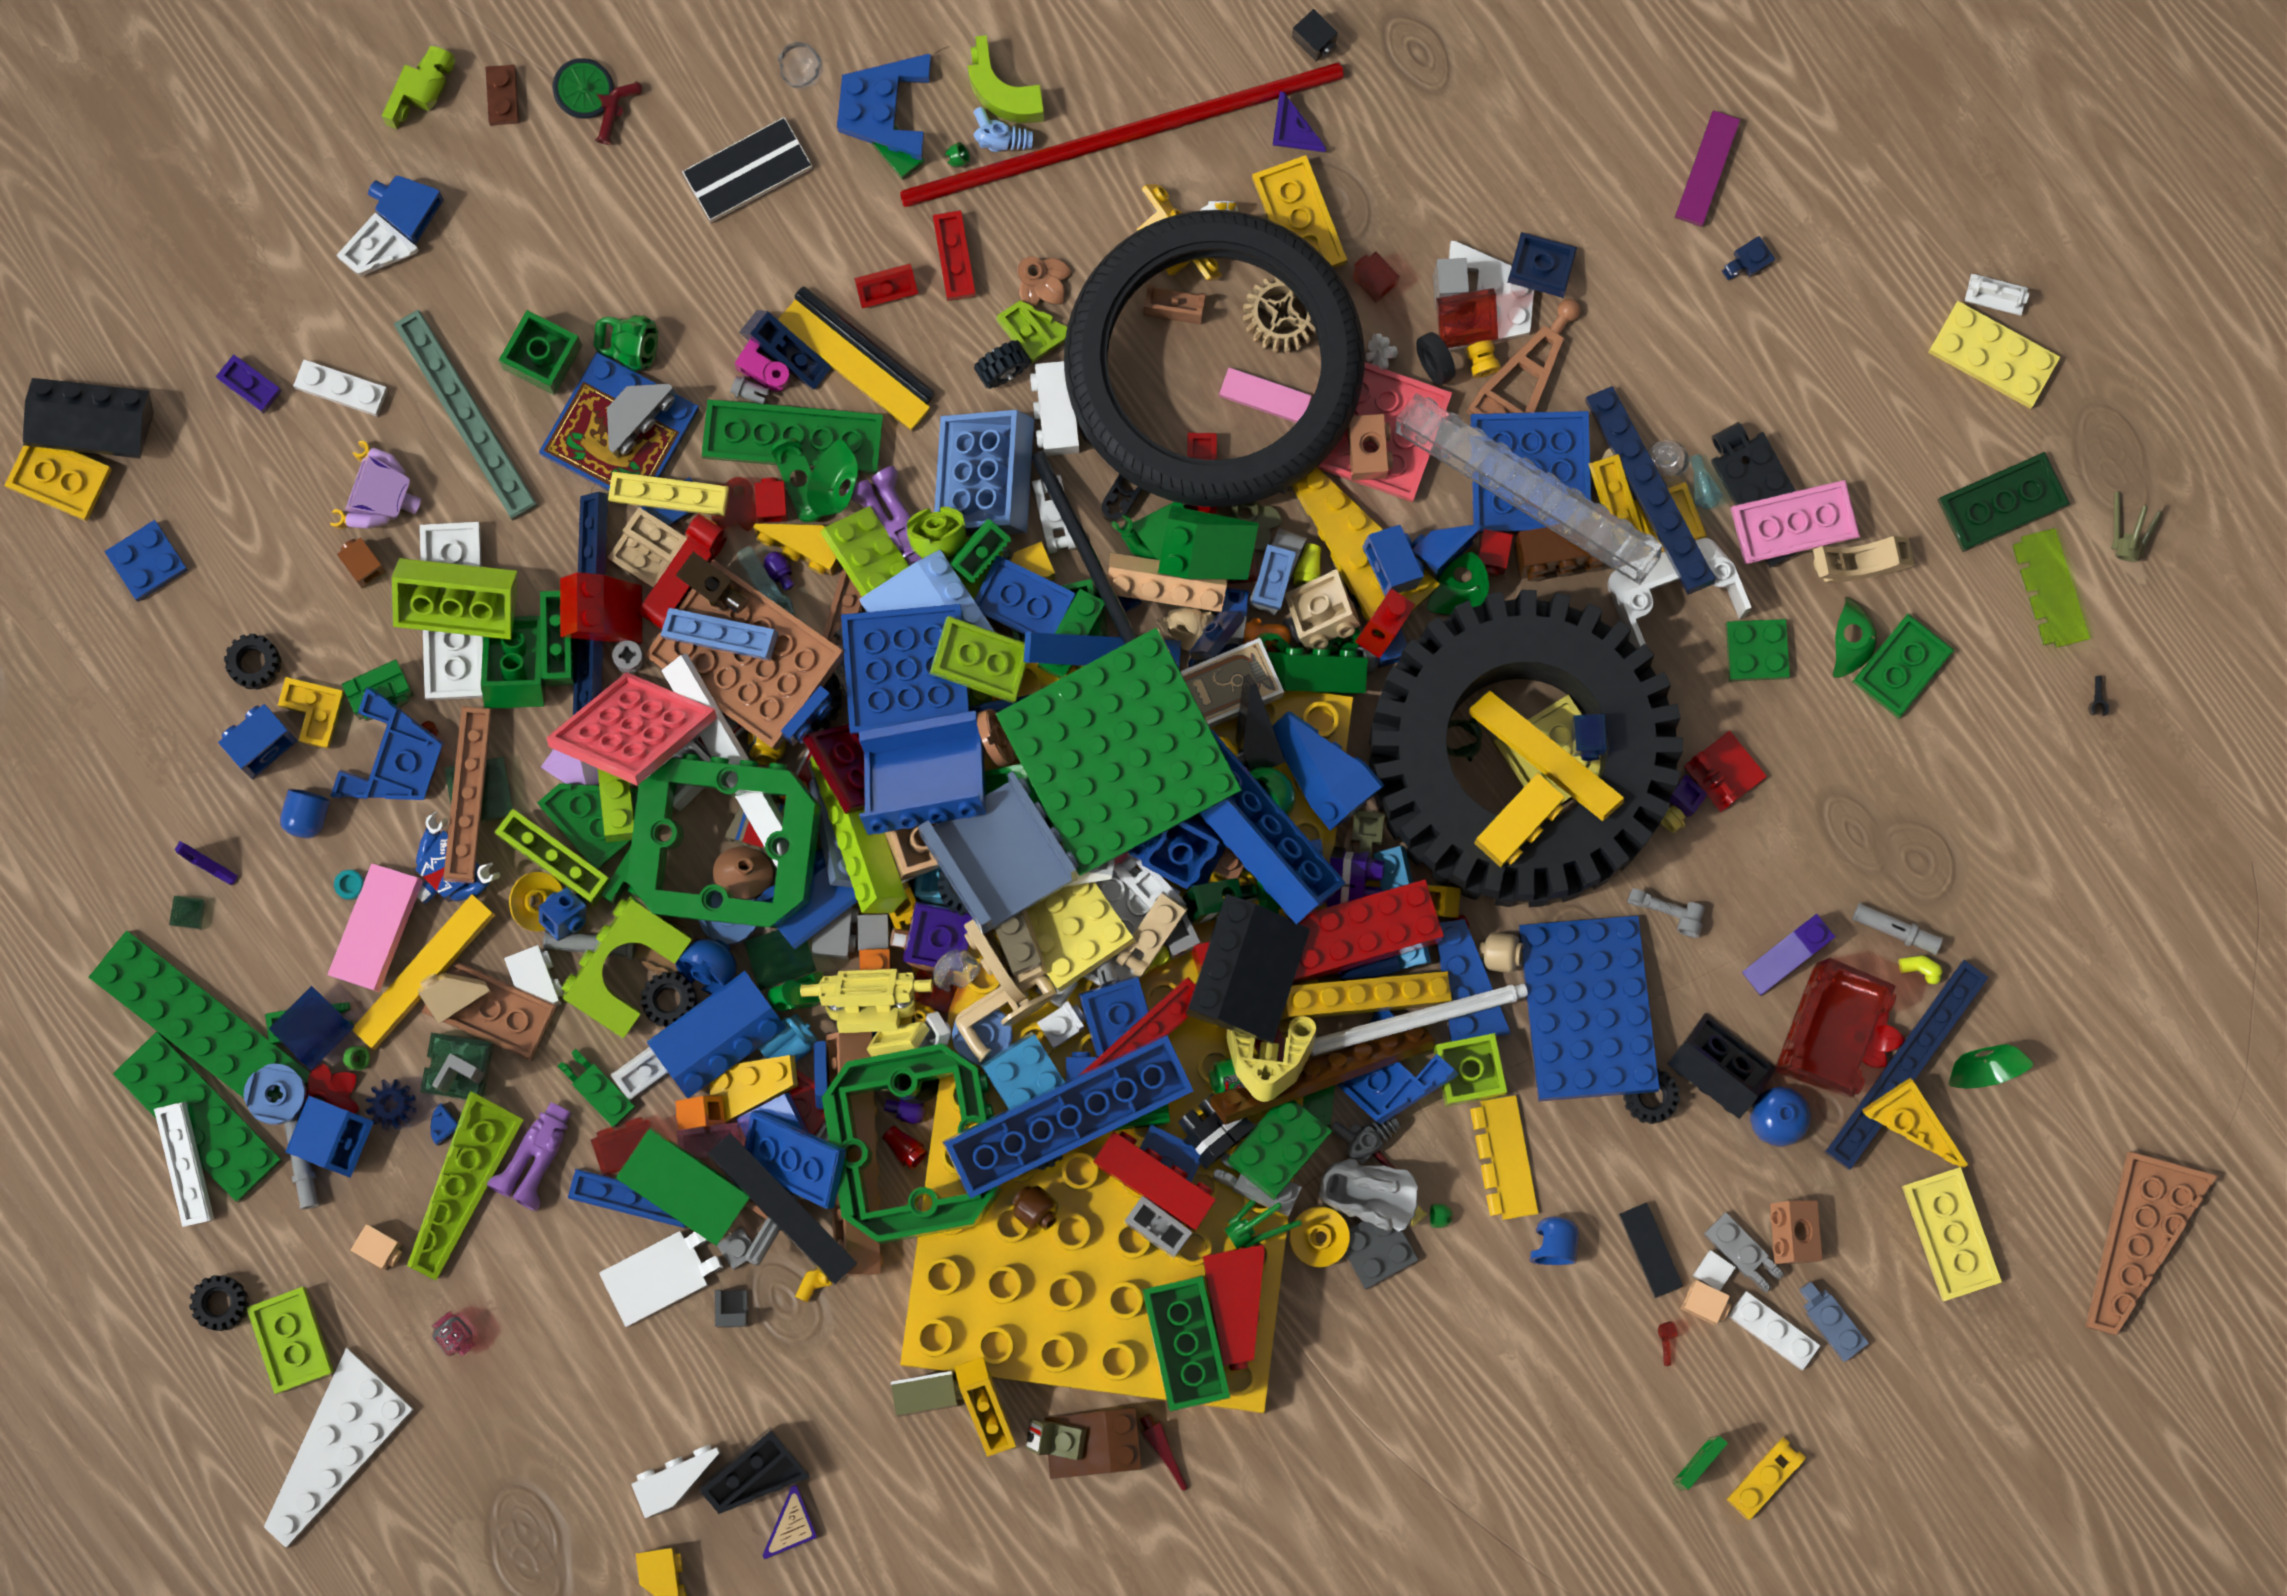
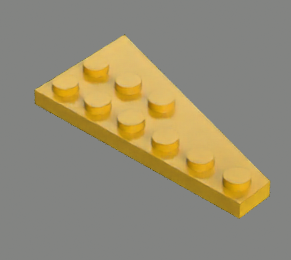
M1317 467L1302 480L1292 485V488L1305 512L1314 521L1322 542L1325 541L1329 548L1330 556L1342 575L1350 593L1355 595L1359 602L1365 620H1370L1385 596L1362 546L1369 534L1383 529ZM1424 569V577L1418 587L1399 594L1415 604L1411 611L1412 613L1438 589L1440 584ZM1375 629L1374 634L1383 638L1384 634L1380 630Z

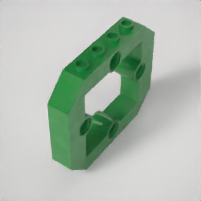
M682 754L681 759L671 758L639 784L627 874L628 883L652 914L777 929L810 902L821 805L797 774L787 770L788 765L769 763V768L758 767V762L740 760V765L728 764L729 759L721 757H711L710 762L699 761L700 756L693 754ZM736 773L738 776L737 784L733 788H728L726 785L728 775ZM676 784L714 788L733 797L740 796L745 792L786 796L782 831H775L770 834L765 843L768 856L778 861L773 903L735 899L733 892L729 888L716 884L704 887L700 895L663 891L667 852L670 849L679 847L684 839L682 826L672 820ZM669 826L672 830L671 838L663 842L660 837L661 830ZM787 839L789 850L785 854L780 855L777 851V845L781 840ZM720 892L723 896V902L720 907L714 908L711 904V898L715 893Z
M942 1043L847 1061L822 1096L829 1142L846 1150L838 1188L841 1216L880 1244L975 1227L980 1223L1002 1191L1000 1184L971 1199L967 1194L941 1199L932 1189L919 1187L910 1193L908 1205L873 1212L869 1211L863 1169L870 1164L872 1151L865 1142L857 1139L851 1095L889 1088L898 1098L910 1100L919 1094L921 1082L954 1076L962 1120L958 1126V1133L968 1129L973 1124H979L994 1116L992 1104L987 1105L985 1093L990 1091L987 1075H982L981 1070ZM903 1076H910L912 1080L911 1087L906 1091L898 1090V1080ZM853 1147H860L862 1150L861 1159L857 1162H850L848 1159V1152ZM924 1195H929L932 1198L931 1208L927 1211H920L918 1208L919 1199Z

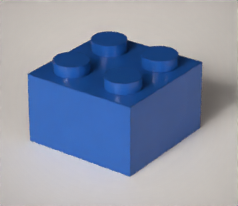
M265 704L261 707L257 705L250 709L245 715L246 719L238 726L233 725L225 730L221 736L222 739L218 742L239 768L251 779H254L298 742L289 729Z

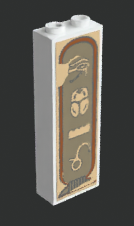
M1260 638L1181 671L1210 728L1239 716L1243 676L1249 674L1256 682L1264 705L1283 698L1284 690Z

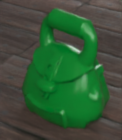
M634 315L630 319L625 320L610 316L602 317L595 324L593 346L599 354L614 357L628 369L640 371L644 368H649L656 358L659 331L655 322L645 315ZM607 324H610L613 327L611 348L606 349L604 348Z

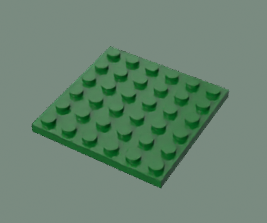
M1157 627L996 713L1050 821L1059 832L1064 848L1075 857L1079 865L1076 868L1079 876L1089 873L1243 791Z

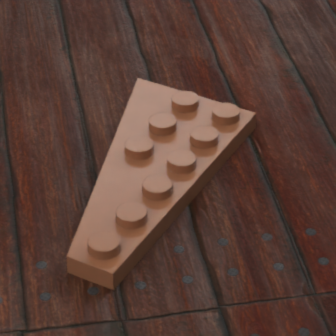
M2130 1151L2127 1152L2085 1328L2110 1335H2117L2136 1306L2139 1297L2150 1284L2153 1275L2167 1257L2186 1227L2187 1221L2194 1210L2198 1208L2203 1200V1196L2210 1185L2213 1184L2217 1175Z

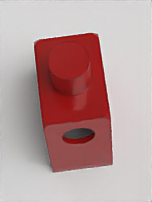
M1390 589L1355 643L1380 658L1410 615L1415 604L1395 590ZM1375 629L1380 630L1384 634L1383 638L1376 636L1373 631Z

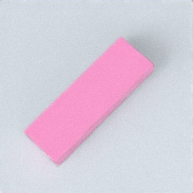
M1228 368L1219 393L1221 398L1297 423L1304 414L1311 400V395L1232 368Z

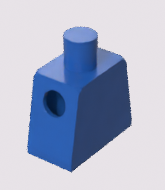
M397 175L389 186L375 180L368 190V195L379 201L375 208L377 214L414 245L417 244L444 201L439 190Z

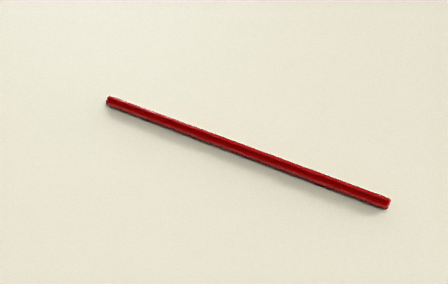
M1337 62L908 188L900 192V198L904 207L919 204L1279 98L1280 91L1289 95L1344 78V71L1341 64Z

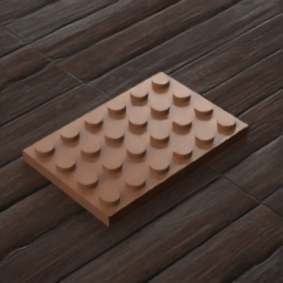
M713 559L710 563L742 587L740 594L748 599L746 607L738 614L730 608L723 611L692 588L678 607V610L775 629L779 634L771 660L768 661L667 640L660 636L661 632L644 656L664 669L680 655L688 654L720 711L777 751L786 739L781 733L782 728L819 686L823 687L844 659V651Z

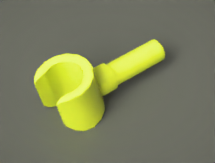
M1166 946L1162 947L1144 975L1150 970L1170 962L1171 955Z

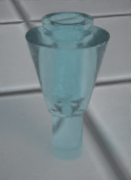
M1694 455L1690 457L1694 471V503L1696 506H1702L1703 509L1715 507L1719 504L1723 494L1708 471L1705 470L1701 455Z

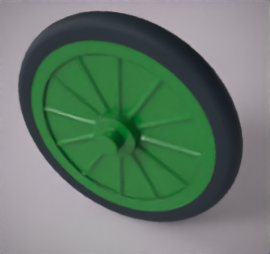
M577 58L566 62L558 69L553 79L552 89L555 101L565 113L575 118L589 119L605 111L601 106L597 93L604 96L609 95L614 90L610 74L601 64L591 59Z

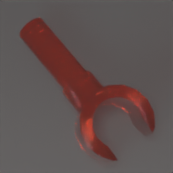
M1670 1321L1659 1325L1657 1329L1663 1346L1664 1366H1671V1345L1669 1339L1678 1337L1676 1326Z

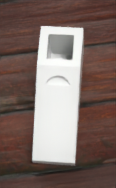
M710 1445L693 1451L695 1457L683 1461L682 1457L665 1463L666 1469L655 1474L654 1469L637 1475L638 1481L631 1485L644 1517L650 1518L676 1507L722 1454L720 1448L712 1449Z

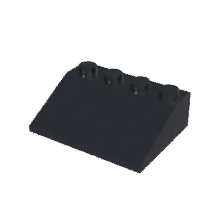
M1226 894L1185 1015L1273 1044L1310 929L1299 923L1296 925L1294 921L1260 905Z

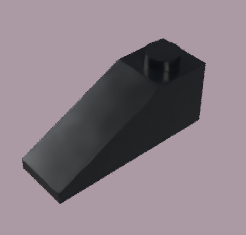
M1248 674L1243 676L1235 741L1239 749L1237 751L1238 760L1251 772L1261 767L1273 768L1284 763L1285 759L1257 684Z

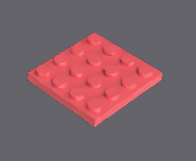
M1365 362L1361 394L1353 416L1384 414V422L1390 423L1391 440L1386 441L1387 452L1392 451L1393 469H1388L1386 479L1354 480L1353 482L1413 503L1452 392L1387 369L1381 370L1380 367ZM1346 430L1336 447L1318 468L1351 481L1348 432ZM1366 442L1362 445L1364 450L1369 453H1374L1378 450V446L1374 442Z
M626 672L546 738L550 748L638 786L715 721L717 717L715 709Z

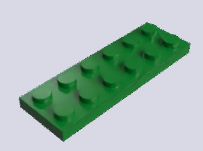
M707 399L701 457L708 460L777 465L772 455L771 447L780 440L795 438L799 441L810 468L814 469L826 450L836 440L842 439L856 456L858 473L877 474L883 414Z
M156 1031L113 1073L155 1118L154 1109L186 1101L201 1166L236 1202L239 1203L282 1161L159 1032Z

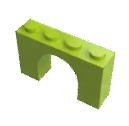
M632 896L627 901L622 899L612 913L616 916L610 926L604 924L595 938L599 942L593 951L590 949L586 950L578 962L582 967L575 976L570 974L561 987L564 990L562 996L565 1001L623 1039L641 1013L638 1008L612 992L605 984L602 969L609 953L625 943H641L675 964L692 940L688 933L661 915L652 914L647 906Z

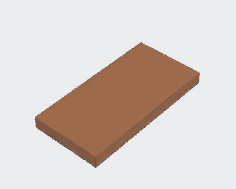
M454 961L444 973L484 980L488 984L490 991L442 1022L533 1061L557 1006ZM425 1004L422 1013L434 1018Z

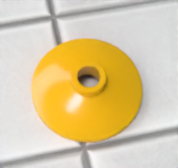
M530 872L517 880L510 893L509 907L513 919L519 926L535 932L546 930L539 923V905L544 903L552 893L563 890L556 878L544 872ZM531 896L535 897V904L533 906H530Z
M1312 1207L1303 1211L1295 1219V1221L1301 1220L1302 1224L1290 1230V1244L1295 1255L1303 1263L1313 1267H1327L1335 1264L1345 1255L1350 1243V1231L1347 1222L1338 1212L1327 1207ZM1320 1232H1324L1327 1235L1324 1243L1317 1242L1316 1237Z

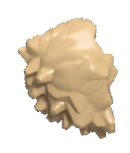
M1181 607L1169 610L1168 616L1163 617V619L1159 618L1157 623L1162 627V631L1171 638L1181 640L1182 649L1189 652L1204 633V628L1214 620L1216 615L1204 609Z

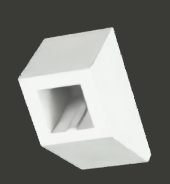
M537 945L504 958L513 984L517 989L556 1006L562 1005L560 996H562L564 991L561 989L562 986L559 979L553 980L550 968H553L554 964L548 950L543 952L540 946Z

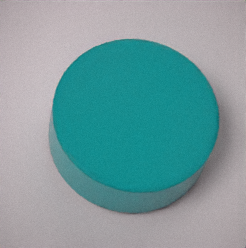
M344 870L334 880L335 892L345 900H356L365 880L355 870Z

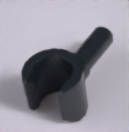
M2095 676L2094 701L2088 707L2091 715H2095V705L2097 703L2102 705V716H2106L2109 712V705L2103 700L2102 676Z

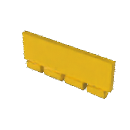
M1516 1095L1480 1101L1481 1107L1470 1109L1473 1129H1485L1486 1134L1476 1135L1475 1139L1479 1160L1491 1158L1490 1164L1480 1165L1485 1189L1496 1188L1497 1193L1486 1195L1490 1216L1501 1215L1502 1220L1538 1214Z

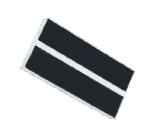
M785 117L682 172L710 223L808 172L813 167Z

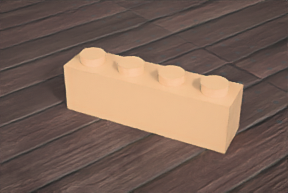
M1110 553L1106 575L1117 596L1222 612L1227 579H1185L1158 573L1160 560Z

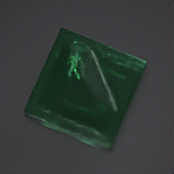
M174 896L169 925L172 927L201 930L206 901L198 898Z

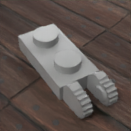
M1224 1154L1220 1159L1221 1162L1227 1167L1234 1169L1227 1163L1231 1155ZM1215 1170L1213 1174L1214 1180L1232 1188L1233 1192L1268 1208L1280 1202L1282 1207L1277 1212L1285 1216H1289L1302 1188L1290 1182L1280 1195L1273 1200L1242 1174H1240L1238 1179L1222 1170Z
M1726 1212L1704 1233V1236L1745 1277H1749L1765 1293L1771 1287L1763 1277L1754 1271L1760 1264L1773 1277L1780 1280L1784 1276L1777 1265L1767 1258L1769 1255Z

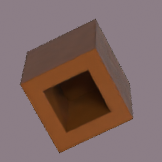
M361 537L357 540L351 539L341 547V551L337 553L361 588L386 572Z

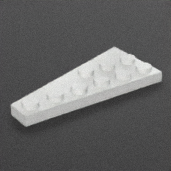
M346 1348L264 1525V1528L286 1548L297 1539L414 1411L402 1397L349 1348Z

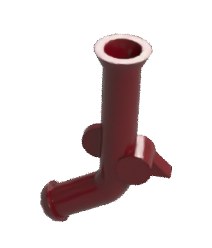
M635 81V83L617 87L606 96L597 93L605 112L599 135L595 139L596 142L611 145L610 136L615 117H619L623 113L622 107L619 106V101L623 97L640 95L643 91L641 83Z

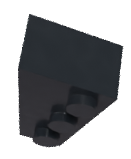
M769 1427L699 1486V1491L717 1513L721 1514L751 1502L756 1498L781 1490L783 1487L808 1479L810 1476L771 1427Z

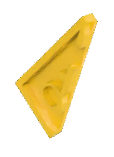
M1911 1078L1862 1109V1112L1868 1118L1874 1119L1888 1127V1129L1903 1135L1908 1140L1926 1150H1930L1953 1165L1962 1168L1968 1166Z

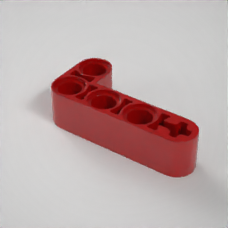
M701 513L697 514L691 521L685 533L686 541L651 590L638 612L640 616L660 629H663L668 609H678L692 589L676 576L694 551L708 563H711L726 543L728 536L725 529Z

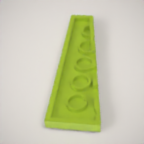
M470 1091L409 1258L408 1267L435 1281L437 1280L484 1194L489 1179L496 1172L524 1119Z

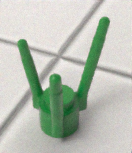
M1250 1199L1236 1216L1228 1220L1230 1225L1224 1231L1237 1249L1243 1245L1245 1248H1248L1255 1243L1296 1228L1302 1224V1221L1297 1220L1251 1238L1255 1234L1253 1227L1280 1209L1282 1204L1280 1202L1276 1203L1250 1222L1246 1218L1240 1221L1257 1203Z

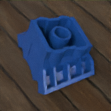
M1198 814L1128 851V853L1141 860L1142 866L1188 889L1189 886L1208 883L1226 845L1214 829L1206 824L1203 817Z

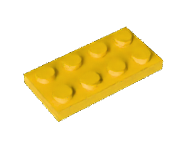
M1307 155L1252 174L1253 183L1268 220L1302 237L1319 251L1333 268L1347 264L1346 255Z

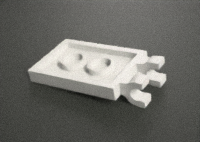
M679 1231L599 1273L625 1327H629L708 1286L705 1277L724 1268L717 1256L701 1263L694 1248L709 1242L696 1232L685 1238L682 1231Z

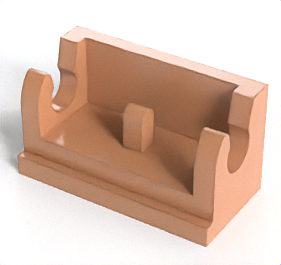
M1147 285L1143 315L1201 324L1206 295L1205 293L1193 294Z

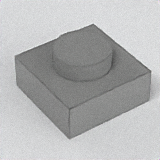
M739 1228L719 1242L717 1247L732 1269L735 1270L747 1262L745 1256L752 1242L745 1231Z

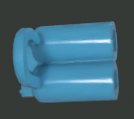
M795 1013L790 1018L786 1017L782 1020L786 1027L758 1048L766 1059L793 1055L795 1056V1063H797L812 1050L813 1044L818 1038L809 1029L811 1026L808 1023L805 1024L799 1015Z

